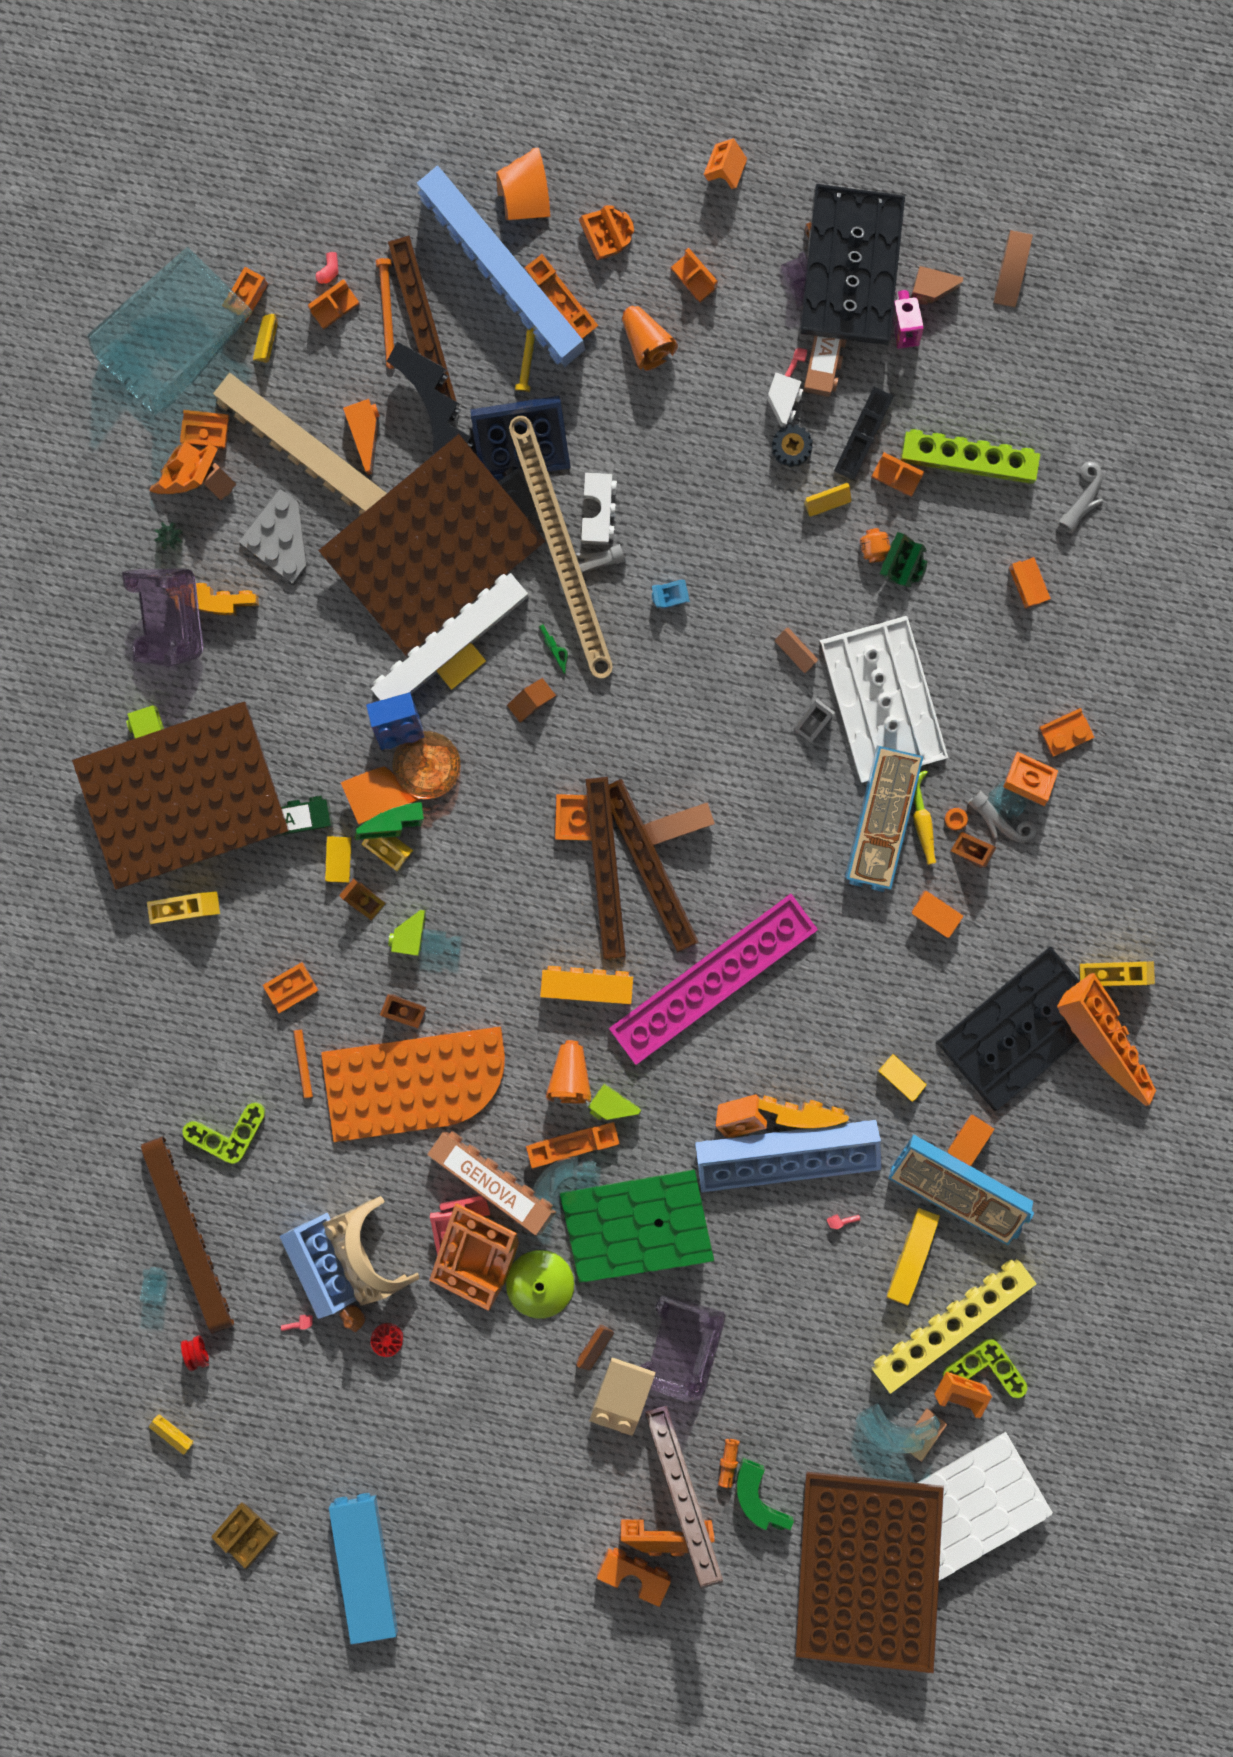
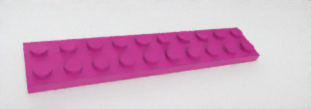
M790 893L612 1025L609 1030L635 1065H637L818 929Z

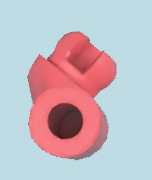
M336 252L326 253L327 265L316 273L318 283L327 284L338 275Z

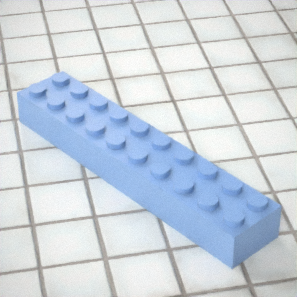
M437 165L417 182L419 187L417 193L421 197L422 203L428 210L431 207L433 208L432 211L442 227L447 225L446 228L450 232L449 235L457 244L459 242L462 243L461 246L466 256L471 261L476 260L475 263L478 266V270L485 278H491L492 287L500 296L502 294L505 295L506 303L514 313L517 311L520 313V320L528 330L534 329L533 333L536 340L542 347L547 345L550 352L549 355L557 365L562 363L566 367L585 351L583 339Z

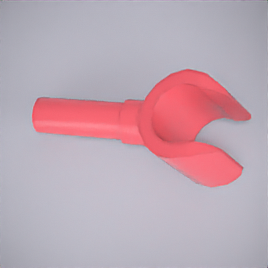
M797 348L785 376H791L797 361L805 362L807 349Z
M836 1214L832 1218H828L827 1222L830 1228L839 1229L848 1223L860 1221V1216L857 1215L840 1220L838 1214Z
M300 1315L299 1322L282 1325L281 1330L307 1329L312 1326L313 1316Z

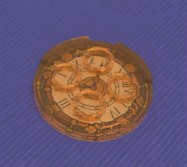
M423 731L425 738L418 739L412 743L407 742L397 747L393 757V772L397 783L405 792L417 798L432 799L444 795L456 784L461 771V761L456 747L447 737L436 732Z

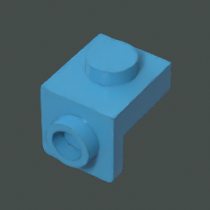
M683 579L652 586V600L657 608H669L690 602L686 582Z

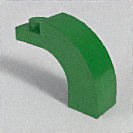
M742 1457L736 1476V1490L740 1505L746 1516L755 1525L764 1530L767 1529L769 1522L776 1529L784 1530L786 1528L791 1530L794 1523L793 1517L768 1507L761 1501L758 1495L759 1484L765 1471L764 1466Z

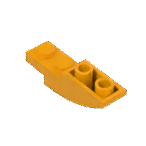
M195 583L193 587H185L184 584H172L171 588H164V593L177 602L210 614L237 616L236 607L259 606V597L250 590L239 591L237 595H230L228 591L216 592V595H213V589L210 586L207 587L206 583Z
M764 1095L763 1099L759 1098L758 1108L775 1113L776 1118L774 1122L785 1126L821 1128L847 1122L849 1116L844 1114V1109L832 1106L831 1110L822 1108L823 1103L810 1100L809 1103L804 1102L802 1110H798L799 1105L786 1102L784 1106L776 1103L777 1099Z

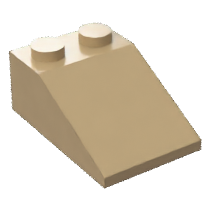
M611 1358L596 1396L589 1421L633 1436L656 1372Z

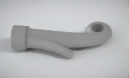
M1088 461L1082 465L1081 475L1091 484L1067 514H1063L1058 522L1061 528L1064 525L1068 526L1064 530L1069 533L1074 532L1079 525V521L1089 511L1103 503L1102 499L1093 501L1103 478L1102 470L1095 462ZM1088 468L1094 471V476L1088 474Z
M620 544L602 552L576 553L577 558L584 559V561L579 562L582 574L626 561ZM560 581V582H559V588H560L561 592L565 595L564 590H563V587H562V584H561V581Z
M981 790L974 795V798L968 801V804L974 810H977L987 823L993 839L998 837L996 828L1011 840L1020 843L1029 842L1035 837L1037 830L1034 823L1022 821L1015 831L988 801V797ZM1028 827L1030 830L1029 834L1022 835V829Z

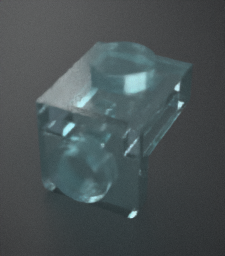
M1004 780L988 795L1011 820L1013 817L1019 816L1027 804L1023 796L1003 787Z
M151 1267L150 1270L143 1269L144 1280L140 1302L164 1305L168 1284L166 1272L157 1267Z

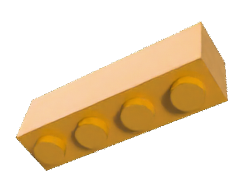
M548 966L547 970H542L540 997L631 1004L633 976H629V972L615 971V975H607L606 970L593 969V973H583L584 968L570 967V972L561 971V966Z

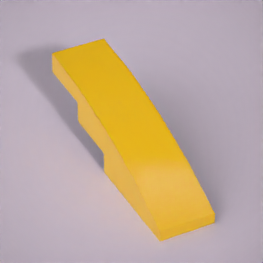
M921 1208L917 1209L902 1253L898 1258L886 1298L907 1306L909 1305L939 1221V1215Z

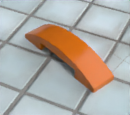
M543 254L524 268L582 339L599 326L588 311L572 295Z
M614 1122L533 1143L527 1145L526 1149L531 1168H535L568 1157L619 1145V1140Z

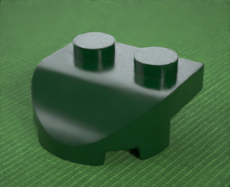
M897 532L879 574L891 583L905 587H911V584L914 582H920L927 568V561L924 560L923 553L927 551L925 546L914 542L907 535Z

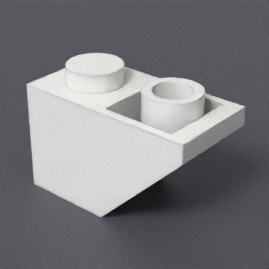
M775 373L767 399L780 426L786 427L787 422L792 424L796 412L792 410L794 401L799 403L803 389L799 388L801 381Z

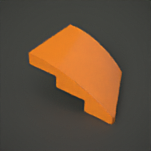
M533 148L521 158H517L510 165L496 172L497 195L504 196L505 220L551 217L548 187L539 148Z
M184 441L174 449L161 470L160 480L152 485L149 491L156 494H175L197 488L202 484L218 449L209 444L199 451Z
M385 766L341 782L359 825L389 809L412 804L422 799L406 791L399 783L396 775ZM408 785L406 786L409 790H411L412 792H415V791H414L413 789H411Z

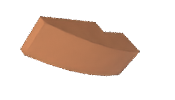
M1010 230L1007 236L993 303L1016 307L1030 251L1032 234Z
M707 802L644 824V827L652 844L656 845L712 826L715 823Z

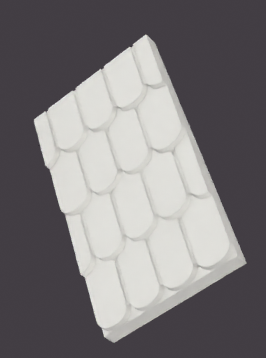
M907 616L820 640L861 783L869 779L877 745L924 756L922 765L948 758Z
M1006 1432L917 1482L944 1486L939 1580L1044 1521L1053 1513Z

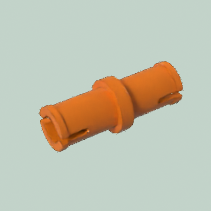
M725 1439L723 1458L720 1459L721 1472L718 1485L725 1488L732 1487L734 1470L738 1466L736 1458L740 1442L735 1439H730V1441Z

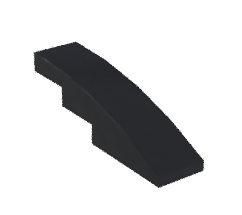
M875 386L873 387L834 469L835 472L855 480L894 395Z

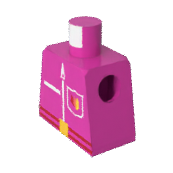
M907 290L898 291L895 293L896 301H894L893 325L897 349L919 346L924 328L917 298H910L909 291ZM906 332H912L913 337L907 338Z

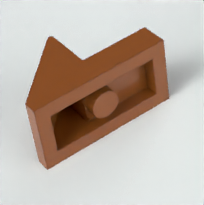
M354 878L339 895L345 902L371 921L386 904Z
M388 994L380 1016L419 1028L426 1007L405 1000L397 995Z

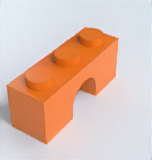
M608 1548L597 1572V1579L618 1588L624 1577L634 1575L642 1582L638 1592L639 1598L660 1607L671 1583L668 1572L661 1567L653 1569L647 1566V1562L641 1558L635 1557L633 1560L627 1557V1553L619 1548H614V1550Z

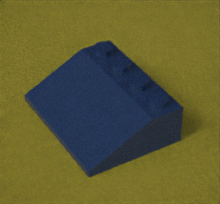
M560 396L470 409L477 456L496 480L504 478L502 473L512 466L514 469L520 467L523 472L509 429L510 422L517 416H524L530 420L548 472L571 468ZM520 421L515 424L514 430L517 434L521 435L526 433L528 427L525 422Z

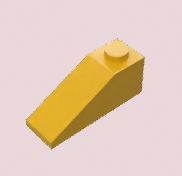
M217 892L197 893L147 902L150 924L220 914Z
M1154 961L1079 964L1080 981L1094 973L1102 986L1155 984Z

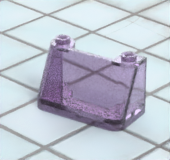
M183 568L139 569L122 572L125 589L132 593L139 592L144 632L143 636L136 638L133 642V661L175 666L200 657L203 651V640L194 573L190 569Z
M661 1295L656 1304V1311L658 1317L662 1318L652 1358L651 1361L645 1362L640 1367L656 1372L650 1389L683 1402L700 1400L708 1384L725 1322V1313L703 1305Z

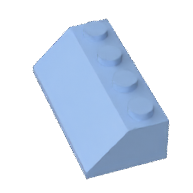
M328 1213L279 1236L318 1319L334 1314L356 1301L354 1290L344 1275V1269L340 1260L335 1256L330 1239L325 1234V1228L322 1223L330 1219Z

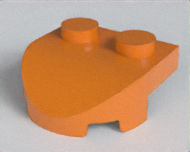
M612 205L603 206L601 210L582 215L579 218V222L596 260L620 253L630 243L634 233V226L629 215L626 212L621 213L614 209Z

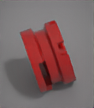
M382 1323L377 1326L370 1339L374 1352L383 1357H390L396 1354L404 1340L401 1329L392 1323Z
M200 1335L195 1336L189 1342L187 1340L181 1341L182 1356L190 1372L200 1366L202 1368L209 1366L207 1363L209 1362V1356L204 1347V1340Z

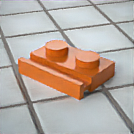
M183 410L181 444L186 441L190 445L207 447L211 444L216 448L226 449L228 422L230 419L228 414Z
M1081 708L1039 727L1052 757L1095 738Z
M303 962L262 985L278 1013L287 1010L319 991Z

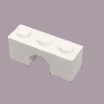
M585 473L584 499L597 501L601 506V511L594 518H583L582 544L609 545V539H614V526H610V517H615V503H611V495H616L617 481H612V474Z

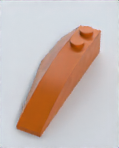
M1092 973L1066 991L1057 1008L1071 1027L1072 1032L1100 1066L1145 1106L1150 1105L1156 1089L1145 1066L1140 1065L1138 1062L1139 1053L1136 1047L1131 1046L1126 1037L1129 1032L1126 1026H1121L1117 1018L1120 1013L1096 975Z

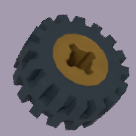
M790 424L786 427L783 426L777 431L772 441V453L778 463L780 462L783 466L798 467L810 457L813 441L810 433H807L804 427L800 428L799 425L795 424V426H792Z

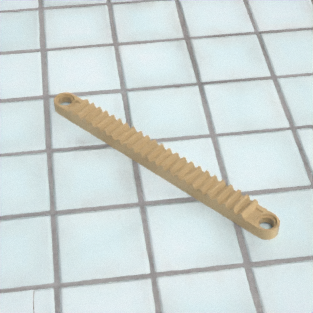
M517 416L510 422V433L592 674L597 678H606L612 672V661L535 432L528 418ZM520 421L525 422L528 427L526 433L521 435L517 434L514 430L515 424ZM600 660L608 664V670L602 674L595 670V664Z

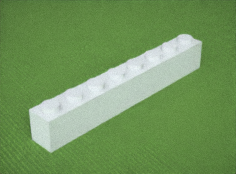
M511 573L507 576L503 574L495 581L496 585L491 590L485 589L477 596L478 600L474 604L468 603L460 610L461 614L456 619L453 617L448 619L442 625L444 629L439 633L433 632L425 639L427 643L421 648L418 646L413 648L407 654L409 658L403 663L398 661L390 668L392 672L386 677L383 675L378 677L373 682L374 687L371 690L380 700L408 692L412 694L469 643H474L529 597L528 593Z

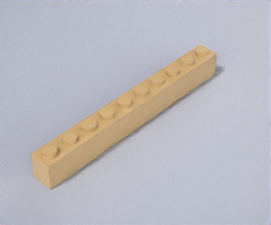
M230 372L213 393L218 399L216 404L227 411L230 408L235 412L234 417L244 425L248 422L253 426L251 430L260 438H263L264 435L271 440L269 444L279 452L283 449L289 454L287 458L297 466L301 463L307 468L305 472L315 480L317 477L321 478L324 481L323 486L330 492H339L343 495L340 499L347 505L352 507L354 504L360 508L359 514H363L387 494Z

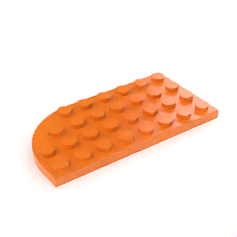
M501 1026L321 1052L333 1141L339 1142L444 1127L463 1122L477 1114L492 1099L503 1076L505 1051Z

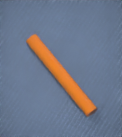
M302 1029L295 1030L293 1033L304 1098L313 1097Z

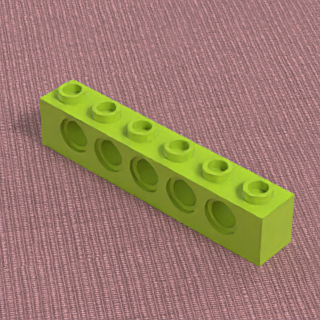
M911 429L910 432L906 431L903 437L900 460L907 464L1033 484L1037 479L1040 453H1035V450L1031 448L1016 450L1012 449L1013 446L1007 444H1000L998 447L990 445L988 441L968 442V439L964 437L949 439L945 438L946 435L933 433L932 436L925 435L923 431ZM920 445H929L931 452L923 453L920 450ZM945 447L950 448L953 451V456H944L942 449ZM966 451L973 452L975 460H967L964 453ZM987 455H994L997 458V464H990L987 461ZM1009 459H1017L1020 467H1011Z

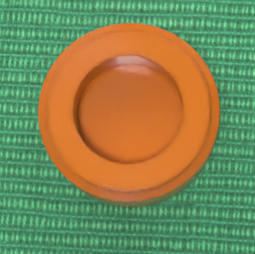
M952 808L945 814L944 821L949 829L957 831L966 826L968 816L964 810Z

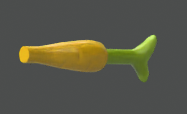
M921 771L913 798L916 809L913 821L926 856L927 865L936 863L932 819L930 813L924 808L920 784L928 772Z

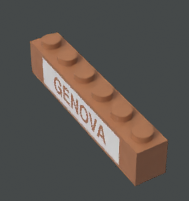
M814 336L803 392L830 397L831 391L836 392L838 378H835L836 369L840 370L843 356H840L839 352L841 347L845 348L846 340Z
M453 1131L451 1133L442 1132L427 1155L534 1235H541L556 1214V1211L552 1209L553 1205L544 1198L539 1200L535 1197V1192L526 1185L520 1186L516 1183L517 1178L511 1173L500 1171L497 1168L499 1165L490 1158L485 1160L479 1155L481 1152L476 1147L470 1144L466 1146L461 1142L463 1138Z

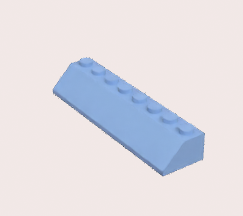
M876 1120L695 1143L701 1192L881 1170V1140Z

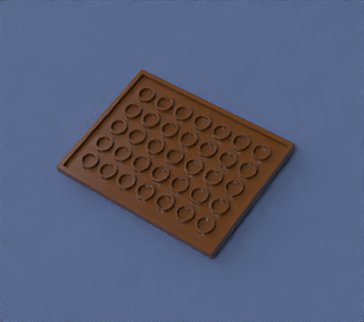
M458 434L318 551L404 655L407 656L413 648L420 646L430 634L437 632L443 627L442 625L448 619L454 618L460 613V610L465 605L477 599V596L483 590L489 589L500 576L506 575L546 541Z
M245 701L72 760L115 890L290 831Z
M806 1472L796 1657L934 1673L944 1486Z

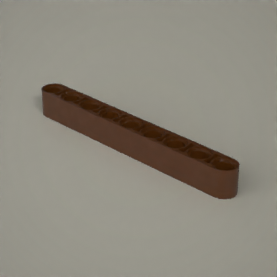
M162 1136L141 1144V1150L206 1324L211 1334L234 1326V1320L230 1318L228 1313L230 1311L226 1298L222 1297L220 1282L213 1273L212 1269H214L210 1256L205 1252V1242L202 1234L198 1233L194 1213L190 1212L188 1197L181 1188L180 1184H182L178 1171L174 1169L172 1164L174 1163L170 1149L166 1148L165 1137Z

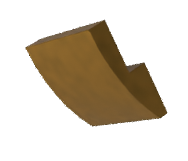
M241 1502L211 1538L246 1569L250 1567L278 1533L246 1504Z

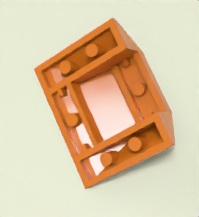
M456 1203L429 1281L489 1311L509 1274L519 1245L517 1233Z
M621 1519L622 1542L644 1553H648L650 1556H660L662 1553H671L672 1556H683L684 1553H689L682 1531H644V1520ZM704 1520L710 1541L713 1543L714 1531L712 1520Z

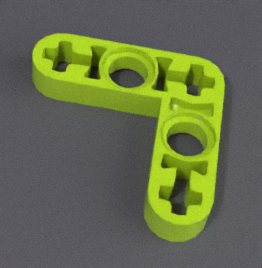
M257 1102L247 1105L229 1138L197 1121L187 1123L183 1127L182 1133L184 1138L190 1143L228 1163H237L245 1155L266 1114L265 1108ZM258 1107V1113L261 1115L253 1119L252 1123L256 1124L254 1128L251 1124L243 1122L244 1118L247 1121L250 1119L251 1113L249 1109ZM196 1126L198 1133L204 1134L205 1130L208 1134L205 1135L202 1143H200L201 1137L197 1135L190 1137L188 1128ZM245 1126L249 1128L250 1137L248 1139H241L239 1137L238 1130L240 1127ZM210 1136H216L220 1141L219 1146L215 1149L208 1146L207 1141ZM234 1138L237 1142L245 1144L243 1148L240 1145L237 1149L239 1157L235 1156L231 1159L229 1158L230 1153L227 1151L235 1147L236 1143L232 1142Z
M993 1339L982 1341L948 1365L942 1373L944 1377L946 1372L952 1370L955 1373L959 1371L960 1368L957 1365L961 1363L967 1374L964 1375L961 1371L957 1375L969 1379L989 1365L1012 1397L1021 1398L1027 1392L1025 1380L1002 1347ZM986 1345H995L994 1352L998 1357L1001 1354L1003 1357L995 1360L990 1353L985 1354L987 1350ZM970 1356H974L978 1360L977 1366L973 1369L967 1368L965 1365L966 1359ZM1001 1362L1009 1364V1371L1006 1374H1000L997 1371V1366ZM1014 1372L1016 1373V1376H1013L1012 1378L1015 1380L1017 1384L1022 1383V1385L1020 1386V1392H1017L1016 1390L1011 1391L1013 1385L1009 1380H1007L1006 1383L1004 1382V1380L1010 1378L1014 1374Z

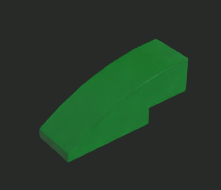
M422 802L402 805L376 815L356 829L354 839L400 837L402 828L421 826L424 820Z

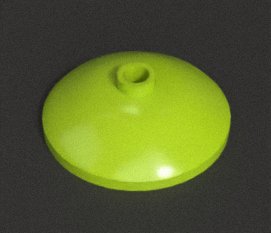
M546 1250L530 1251L520 1256L512 1264L506 1280L507 1294L513 1306L522 1314L540 1319L552 1317L561 1312L572 1298L574 1291L573 1273L567 1262L559 1255ZM540 1282L544 1285V1288L537 1290L535 1285Z

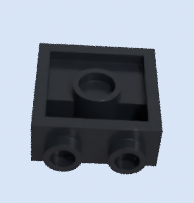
M512 466L502 473L504 478L498 481L501 487L526 517L536 512L537 510L525 475L520 467L514 469Z

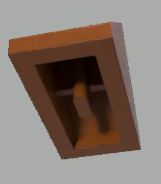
M541 678L523 689L507 706L521 723L556 695L545 680Z
M961 832L951 852L979 868H985L996 847Z

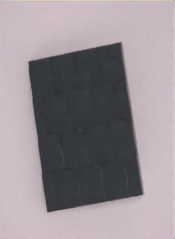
M824 184L815 185L799 334L889 345L905 195Z
M1050 946L936 1041L938 1046L954 1065L959 1068L960 1072L973 1085L993 1111L999 1110L1080 1041L1057 1008L1064 993L1079 983L1080 980Z

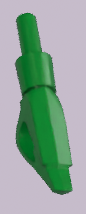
M544 624L540 625L539 629L545 638V644L552 652L560 668H562L563 674H566L567 650L563 647H558ZM559 652L564 653V662L560 660Z

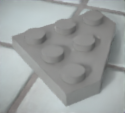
M280 489L239 543L294 584L307 567L300 508L296 500Z

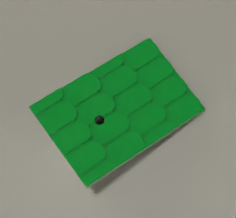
M695 1169L560 1193L579 1282L714 1261ZM656 1219L663 1221L660 1225H656L654 1222Z

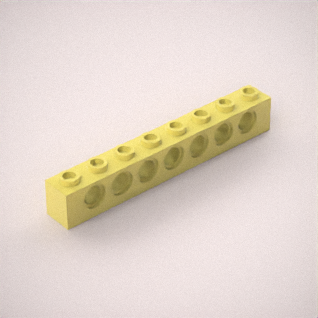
M1011 1259L1001 1266L1002 1271L996 1275L994 1273L988 1275L983 1280L984 1284L978 1289L976 1287L969 1289L965 1293L966 1298L960 1302L958 1300L952 1302L947 1306L946 1309L948 1311L942 1316L940 1314L933 1316L928 1321L930 1325L923 1330L922 1328L916 1329L911 1333L910 1340L906 1343L903 1341L899 1342L892 1348L893 1352L887 1357L882 1355L874 1361L875 1366L872 1369L890 1394L1036 1285V1282L1019 1260L1013 1261ZM1005 1278H1011L1012 1285L1007 1289L1002 1288V1281ZM989 1291L994 1292L993 1300L984 1302V1294ZM969 1305L976 1306V1312L971 1316H967L965 1314L966 1308ZM949 1320H958V1325L955 1329L947 1328ZM935 1332L939 1333V1340L936 1343H930L929 1336ZM913 1347H921L922 1351L919 1356L913 1357L910 1355ZM902 1360L903 1367L900 1370L892 1369L894 1361Z

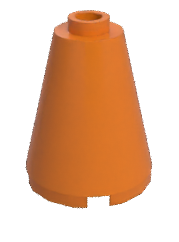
M630 306L623 312L622 322L640 370L642 368L645 371L652 370L665 363L666 360L662 358L666 357L669 353L672 356L675 354L678 348L676 340L641 307Z
M568 1040L565 1041V1044L560 1045L546 1092V1100L554 1102V1098H559L561 1103L583 1104L586 1101L591 1102L583 1046L579 1045L578 1041Z

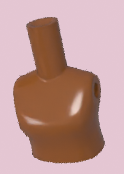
M355 1305L347 1306L339 1313L344 1326L353 1332H357L366 1320L362 1311Z

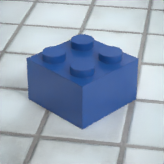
M410 692L366 705L371 727L381 750L392 749L397 745L407 742L412 743L418 739L425 738L421 720Z

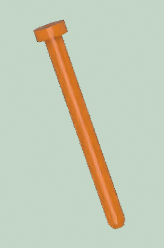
M380 258L376 260V267L380 269L387 361L394 348L388 268L392 266L389 258ZM386 362V366L388 367V369L394 368L391 364Z

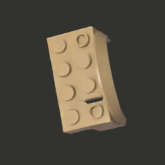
M381 1196L322 1223L325 1228V1234L333 1245L335 1256L340 1260L344 1269V1275L350 1282L354 1290V1297L360 1303V1306L382 1300L419 1280L418 1273L406 1277L404 1274L393 1281L379 1276L375 1273L360 1241L362 1223L372 1210L385 1202Z

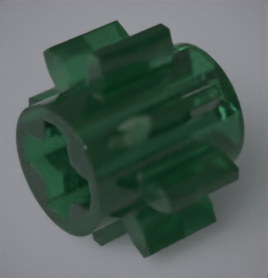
M162 522V527L159 530H154L158 534L155 542H163L161 547L163 550H166L167 546L176 550L175 544L183 542L178 536L183 531L181 529L174 530L176 527L174 522L170 526ZM168 531L171 533L170 540L165 538Z

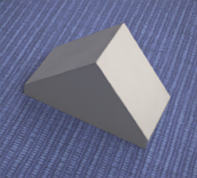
M816 699L793 730L812 743L835 712Z

